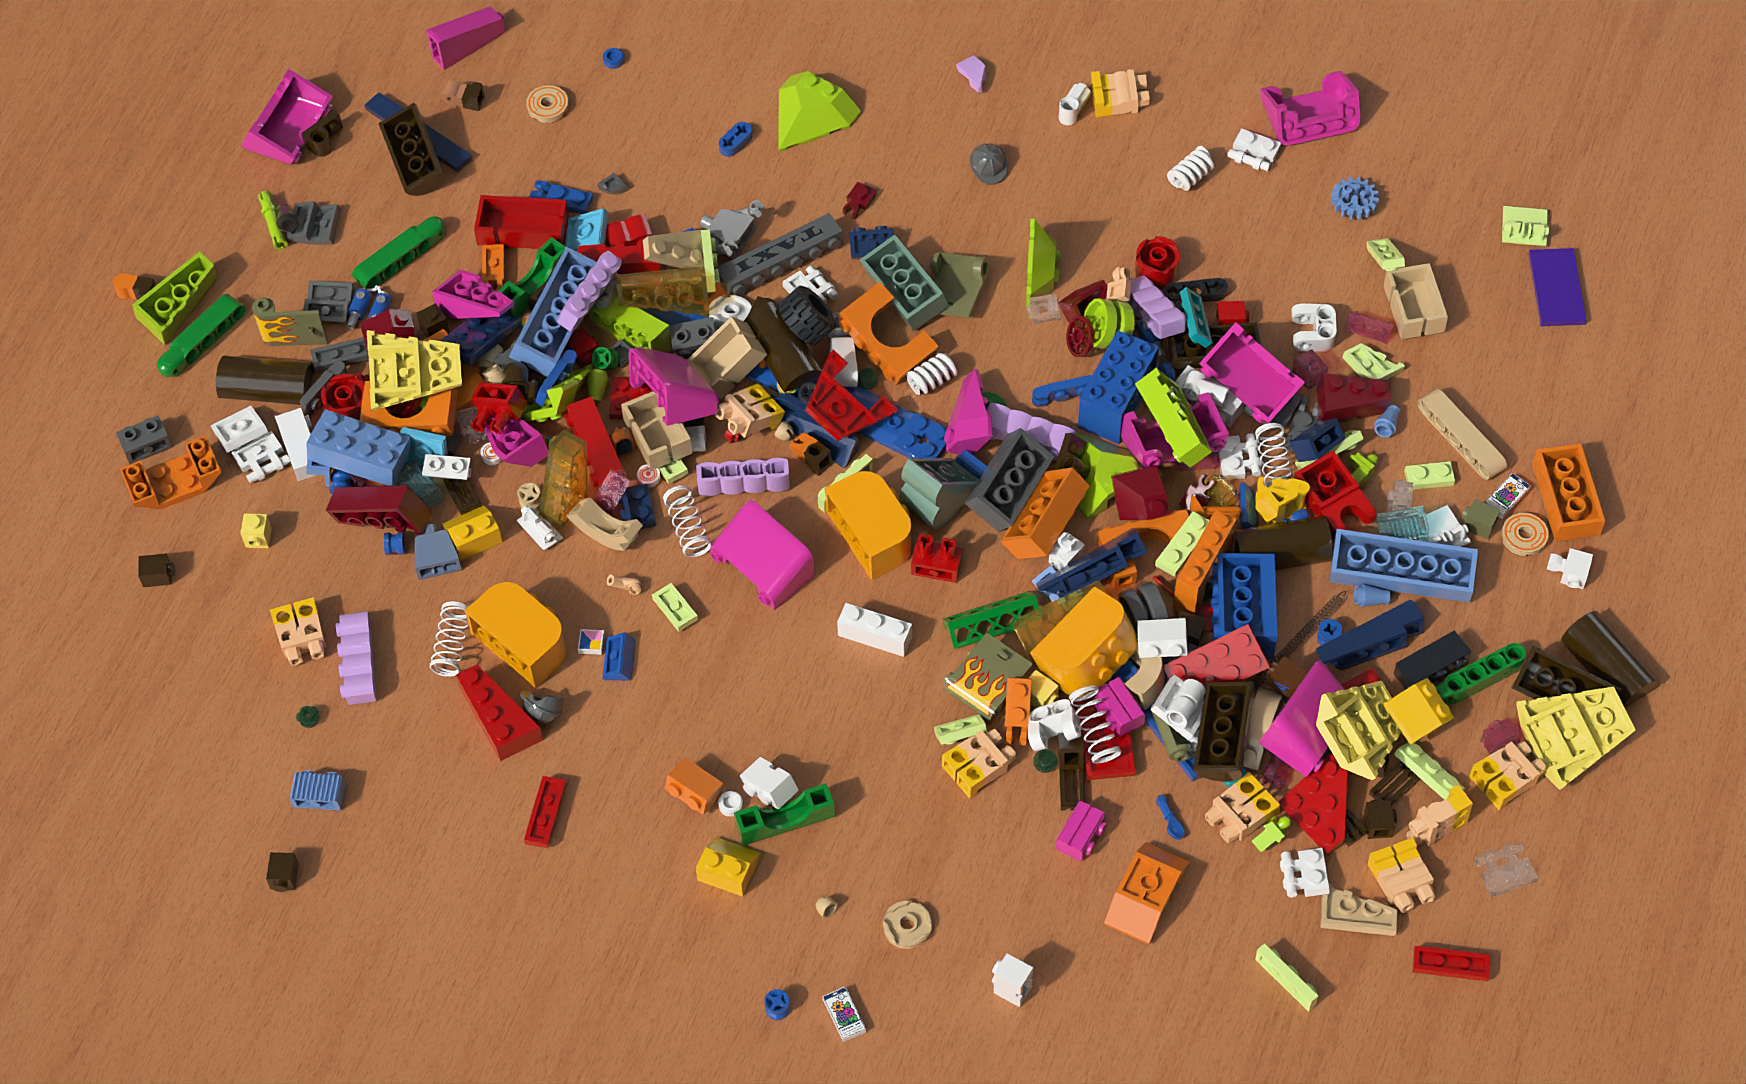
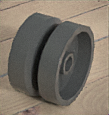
M1152 582L1140 585L1137 588V593L1129 589L1118 594V602L1125 610L1137 635L1138 621L1168 619L1163 599Z

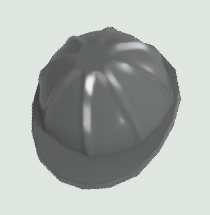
M983 143L973 150L970 156V166L981 182L992 185L1001 182L1006 176L1007 159L1000 147L991 143Z
M529 691L521 692L520 697L524 700V712L536 724L546 725L553 722L558 716H561L564 698H556L550 695L543 698Z

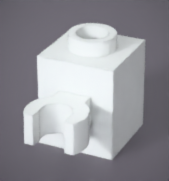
M1064 532L1053 546V551L1049 554V563L1057 571L1084 556L1085 544L1068 532Z
M1571 548L1567 559L1557 554H1551L1547 569L1563 572L1560 583L1571 588L1583 589L1593 554Z

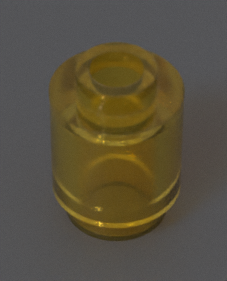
M1222 474L1218 476L1213 475L1206 482L1208 486L1211 480L1217 481L1213 489L1208 490V493L1220 506H1233L1238 501L1237 489Z

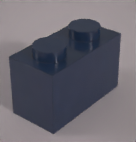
M1330 419L1316 422L1291 440L1290 444L1298 462L1318 460L1346 438L1338 419Z

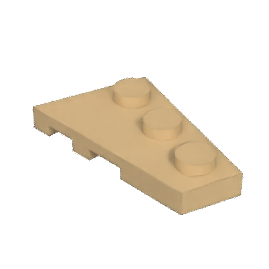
M701 230L654 235L643 239L645 260L695 272L704 270Z
M1328 883L1330 893L1322 895L1320 928L1390 936L1396 935V909L1371 899H1360L1353 896V892L1345 889L1342 892L1332 888V884Z

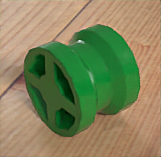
M599 347L592 354V363L597 369L613 370L620 361L619 353L612 348Z

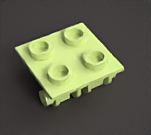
M1503 206L1502 242L1546 246L1549 232L1547 210Z

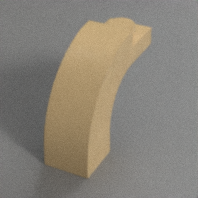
M591 498L580 499L567 514V517L590 538L606 547L624 551L638 537V531L643 526L637 519L620 521L604 512Z
M1137 646L1135 652L1128 659L1139 665L1140 669L1125 683V686L1139 706L1146 710L1162 692L1165 684V672L1161 657L1140 658Z
M1263 688L1258 690L1251 708L1243 766L1254 770L1259 769L1265 747L1258 742L1276 719L1283 697L1282 694Z

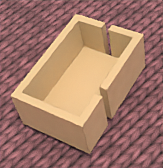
M1430 263L1398 268L1394 271L1386 270L1383 286L1390 302L1401 340L1419 337L1421 332H1424L1425 335L1445 332L1448 316Z
M731 316L687 361L713 391L717 392L719 399H722L735 387L734 382L739 383L767 356V353L760 342L755 339L756 336L748 323Z
M654 391L621 404L623 419L629 431L633 434V438L650 470L668 464L670 458L676 461L692 454L691 439L682 422L669 426L663 422L662 417L665 416L664 407L659 408L657 395Z

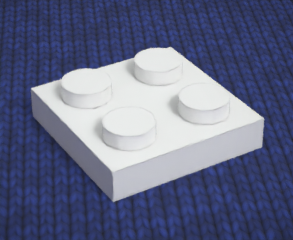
M252 406L211 425L214 434L227 453L237 450L242 445L252 440H257L262 435L268 433L265 424Z

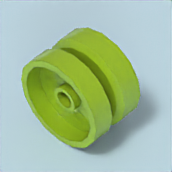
M1100 298L1094 299L1089 303L1084 316L1088 317L1093 325L1095 339L1093 348H1108L1117 330L1131 336L1133 335L1135 319L1130 304L1122 301L1111 302L1110 300Z

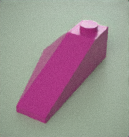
M459 270L432 291L434 302L438 305L444 316L453 319L500 317L514 306V302L500 291H494L492 285L482 282L480 276L464 270Z
M974 369L963 380L944 436L946 452L959 455L962 451L966 450L974 455L992 438L991 413L986 411L985 408L988 402L986 397H982L983 385L979 370Z
M494 418L489 419L485 427L487 437L494 454L504 462L532 467L550 455L542 435L521 418L519 420H509L502 434H495L490 431L489 425Z

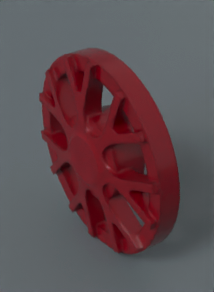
M1077 315L1069 322L1066 342L1073 356L1085 357L1093 348L1095 340L1094 329L1088 317Z

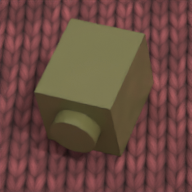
M1474 499L1471 507L1466 506L1461 518L1465 520L1464 524L1469 532L1489 539L1497 523L1500 509Z

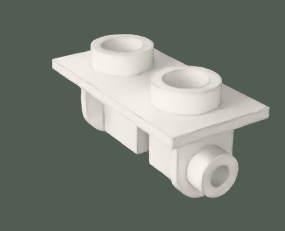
M425 454L422 476L467 480V477H471V468H469L471 458Z
M528 505L522 508V517L517 519V522L544 551L563 539L536 508L529 507Z

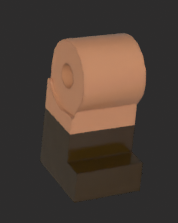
M450 80L446 83L441 95L442 100L449 105L476 111L480 110L485 97L482 83L474 82L473 85H468L455 80Z

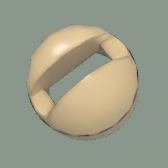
M783 421L777 428L774 436L782 441H788L794 435V430L790 424Z
M828 896L819 898L816 902V910L823 918L832 916L838 907V904Z

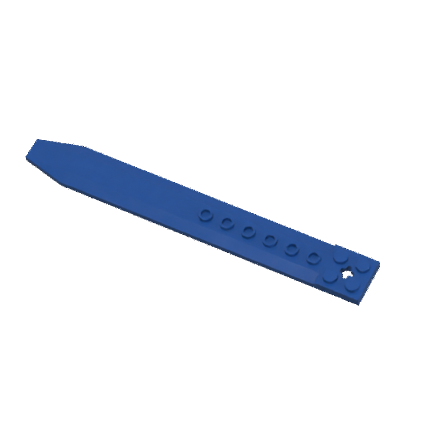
M645 292L635 305V307L668 324L669 328L670 325L709 318V312L689 302ZM759 362L745 376L779 393L776 386L777 380L768 365L764 369L759 367ZM816 383L800 387L799 392L794 397L808 403ZM859 386L844 387L868 410L881 398ZM894 403L892 404L898 409L894 415L857 432L909 459L940 458L946 449V442L944 440L946 427L916 412L914 414ZM927 438L929 442H923L922 444H920L919 439Z

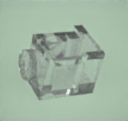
M1056 293L1029 298L1031 305L1027 306L1029 319L1033 318L1035 324L1061 320ZM1042 308L1048 310L1046 313H1040Z
M475 406L458 411L455 414L465 446L477 444L487 439L485 429L484 432H476L470 426L478 413Z
M1404 480L1394 481L1393 489L1388 490L1386 516L1409 518L1412 508V482Z

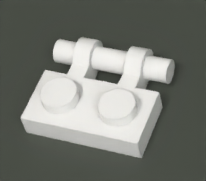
M1241 128L1233 144L1234 150L1230 149L1227 157L1235 159V162L1239 164L1243 162L1251 165L1253 169L1268 171L1281 148V142Z
M812 265L806 269L808 275L805 276L801 271H798L782 281L783 287L789 294L799 285H802L814 291L825 304L827 303L824 296H829L832 300H836L839 296L835 291V286L831 282H827L823 278V273L818 269L816 270ZM813 283H817L820 287L817 289Z
M272 431L231 452L243 473L250 469L253 470L252 473L246 475L250 484L256 480L261 481L265 479L266 475L275 470L278 472L284 469L283 466L291 462L287 454L278 458L277 455L284 451ZM269 459L271 460V463L260 468L259 464Z
M1253 433L1246 435L1247 442L1240 443L1239 435L1229 436L1225 447L1217 451L1222 481L1245 479V471L1252 470L1253 476L1261 475L1260 468L1262 463L1257 452L1259 444L1255 440ZM1249 453V460H1243L1242 454Z
M1322 848L1298 851V860L1291 859L1290 852H1283L1281 854L1280 868L1284 872L1283 887L1287 890L1288 897L1297 896V890L1304 889L1305 897L1330 893ZM1301 871L1302 877H1294V872Z

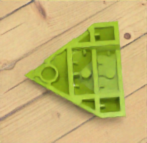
M808 71L791 75L779 89V153L785 151L786 147L795 144L799 146L828 136L834 130L850 128L860 116L861 110L842 88Z
M1030 219L1026 307L1033 306L1054 290V281L1059 282V268H1055V264H1060V251L1056 250V241L1042 229L1035 219Z
M593 364L585 365L581 369L568 373L564 382L558 383L556 386L546 390L549 399H547L543 406L536 403V401L534 405H527L521 418L526 422L536 420V423H540L549 419V417L551 420H555L564 416L563 412L566 411V406L573 403L577 393L587 379V375L593 369ZM544 382L539 383L538 392Z
M1075 432L1077 437L1086 442L1081 460L1090 466L1089 476L1085 480L1089 484V488L1085 493L1084 499L1077 507L1089 520L1107 510L1108 499L1115 496L1111 475L1145 467L1132 452ZM1157 467L1160 478H1163V473Z

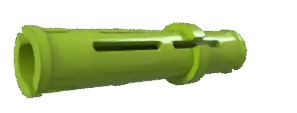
M262 191L261 194H258V199L262 206V216L266 219L274 248L282 250L287 247L288 243L279 220L278 207L274 205L271 192Z

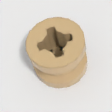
M534 483L521 485L517 492L521 508L528 505L529 507L539 509L542 504L539 487Z

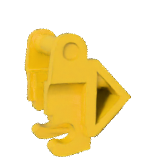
M1259 477L1255 495V509L1266 522L1271 524L1282 522L1283 519L1289 520L1291 515L1297 510L1306 509L1305 498L1310 486L1307 482L1294 478L1288 480L1277 478V480H1272V486L1266 487L1264 486V478Z

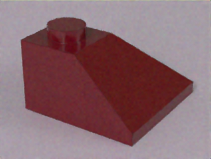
M1104 280L1075 290L1058 302L1068 322L1077 315L1084 316L1085 310L1092 300L1107 298L1108 286Z
M388 309L360 324L367 354V330L375 331V334L386 335V333L395 334L396 337L408 339L409 337H414V324L410 310Z
M1156 465L1111 475L1119 520H1150L1170 515L1166 492Z

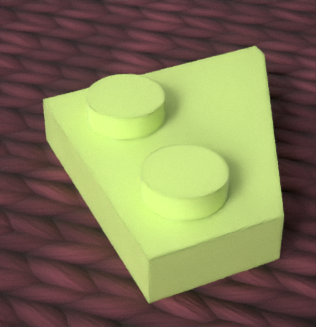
M1362 343L1345 351L1342 356L1353 370L1363 378L1387 380L1403 372L1405 367L1401 362L1396 365L1386 360V355L1373 351Z

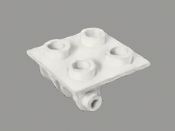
M1448 505L1407 523L1408 528L1418 541L1459 547L1471 543L1466 535L1469 532L1467 526L1459 524Z

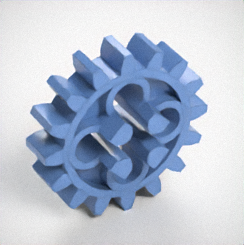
M1350 176L1347 182L1341 179L1340 185L1335 184L1331 194V205L1335 206L1334 211H1341V217H1344L1346 214L1349 215V220H1352L1353 216H1357V219L1361 220L1362 215L1368 218L1370 212L1374 213L1376 206H1378L1379 192L1374 191L1375 185H1368L1369 180L1367 179L1364 182L1360 181V177L1353 180Z

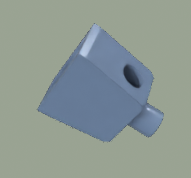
M427 524L424 534L415 537V569L418 580L462 571L458 554L447 530L437 531L435 524Z

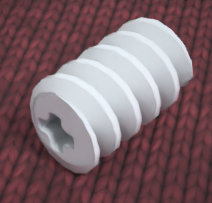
M1198 146L1196 150H1193L1190 155H1187L1184 160L1180 161L1178 165L1167 173L1169 182L1176 188L1188 191L1191 186H1194L1197 181L1202 179V176H1206L1208 171L1214 169L1210 153L1204 147Z
M938 353L935 358H930L928 362L922 363L921 367L917 366L914 371H909L906 378L915 394L920 395V390L924 394L928 393L927 386L934 390L936 388L935 381L938 385H942L943 380L941 377L949 381V373L953 376L958 374L952 359L946 353Z

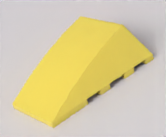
M367 330L371 411L462 386L459 344L429 340L428 342L420 341L416 337L400 338L396 337L395 334L386 333V335L375 334V331Z
M1382 681L1323 694L1316 724L1341 768L1370 780L1376 779L1378 768L1383 766L1385 762L1384 757L1390 753L1393 748L1392 743L1398 739L1401 730L1383 705L1392 697Z
M1614 687L1516 702L1521 731L1535 759H1541L1546 765L1543 774L1559 790L1636 730Z

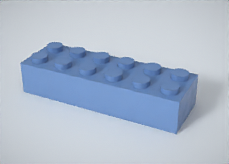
M566 246L509 355L510 358L548 377L573 332L557 323L558 316L567 300L573 296L578 285L584 281L590 269L597 262Z
M1337 529L1329 582L1352 586L1365 584L1382 590L1469 603L1473 594L1478 549Z

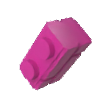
M1118 677L1108 684L1098 687L1099 691L1095 694V699L1101 698L1102 701L1094 705L1098 711H1107L1105 713L1107 717L1106 722L1111 723L1109 728L1112 731L1116 730L1119 736H1123L1132 729L1134 730L1144 724L1145 713L1121 678Z
M1079 801L1056 840L1057 850L1066 855L1069 854L1070 857L1078 861H1082L1085 855L1090 856L1096 844L1093 842L1097 835L1101 837L1106 829L1105 813L1095 807L1092 808L1087 803Z

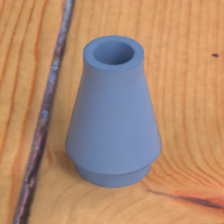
M1388 406L1387 410L1375 421L1374 430L1379 436L1388 438L1396 432L1398 418L1401 413L1397 406Z
M1365 584L1355 587V605L1367 607L1389 604L1390 602L1389 590H1382Z

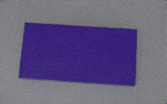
M1574 249L1529 250L1528 256L1540 327L1585 325L1586 316Z

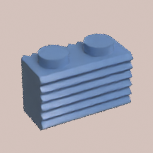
M304 770L301 773L295 772L290 794L292 806L298 808L341 810L346 787L343 776L335 772H327L324 775L310 770Z

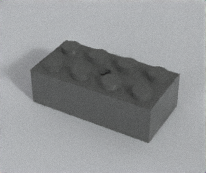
M1022 428L1007 434L964 504L998 532L1012 526L1053 460L1054 455Z

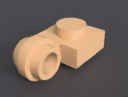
M1119 266L1113 271L1115 281L1108 283L1106 299L1111 302H1126L1130 300L1131 281L1129 279L1131 278V272L1128 267Z

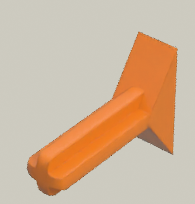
M1191 494L1189 516L1192 512H1195L1210 520L1215 510L1239 519L1241 516L1239 506L1201 507L1196 497Z

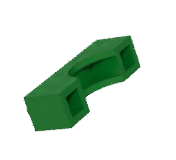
M551 237L537 251L534 264L526 276L516 283L508 281L499 290L514 302V306L505 313L519 317L526 310L530 296L544 282H548L566 246Z
M827 783L803 790L798 798L779 809L761 808L756 805L734 812L735 825L743 846L835 817L834 802Z

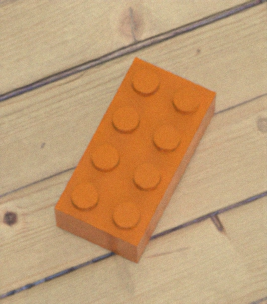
M1582 444L1536 449L1532 466L1555 542L1600 536L1605 524V518Z
M1074 468L1045 471L1016 520L1007 529L1000 542L1017 559L1048 556L1053 551V546L1057 539L1063 534L1066 524L1074 516L1078 504L1084 499L1089 484Z

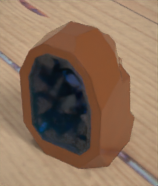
M616 427L609 438L617 457L623 458L632 454L635 450V442L628 429Z

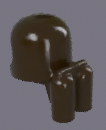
M521 362L507 364L504 368L505 375L501 384L518 386L528 402L527 405H534L537 398L538 383L535 379L529 382L527 366Z

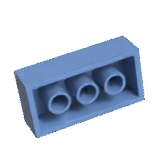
M324 410L306 442L307 460L387 486H394L410 455V437Z

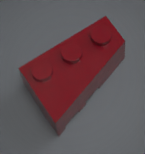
M1324 373L1317 386L1318 421L1338 419V422H1342L1352 417L1359 419L1382 415L1391 401L1390 381Z

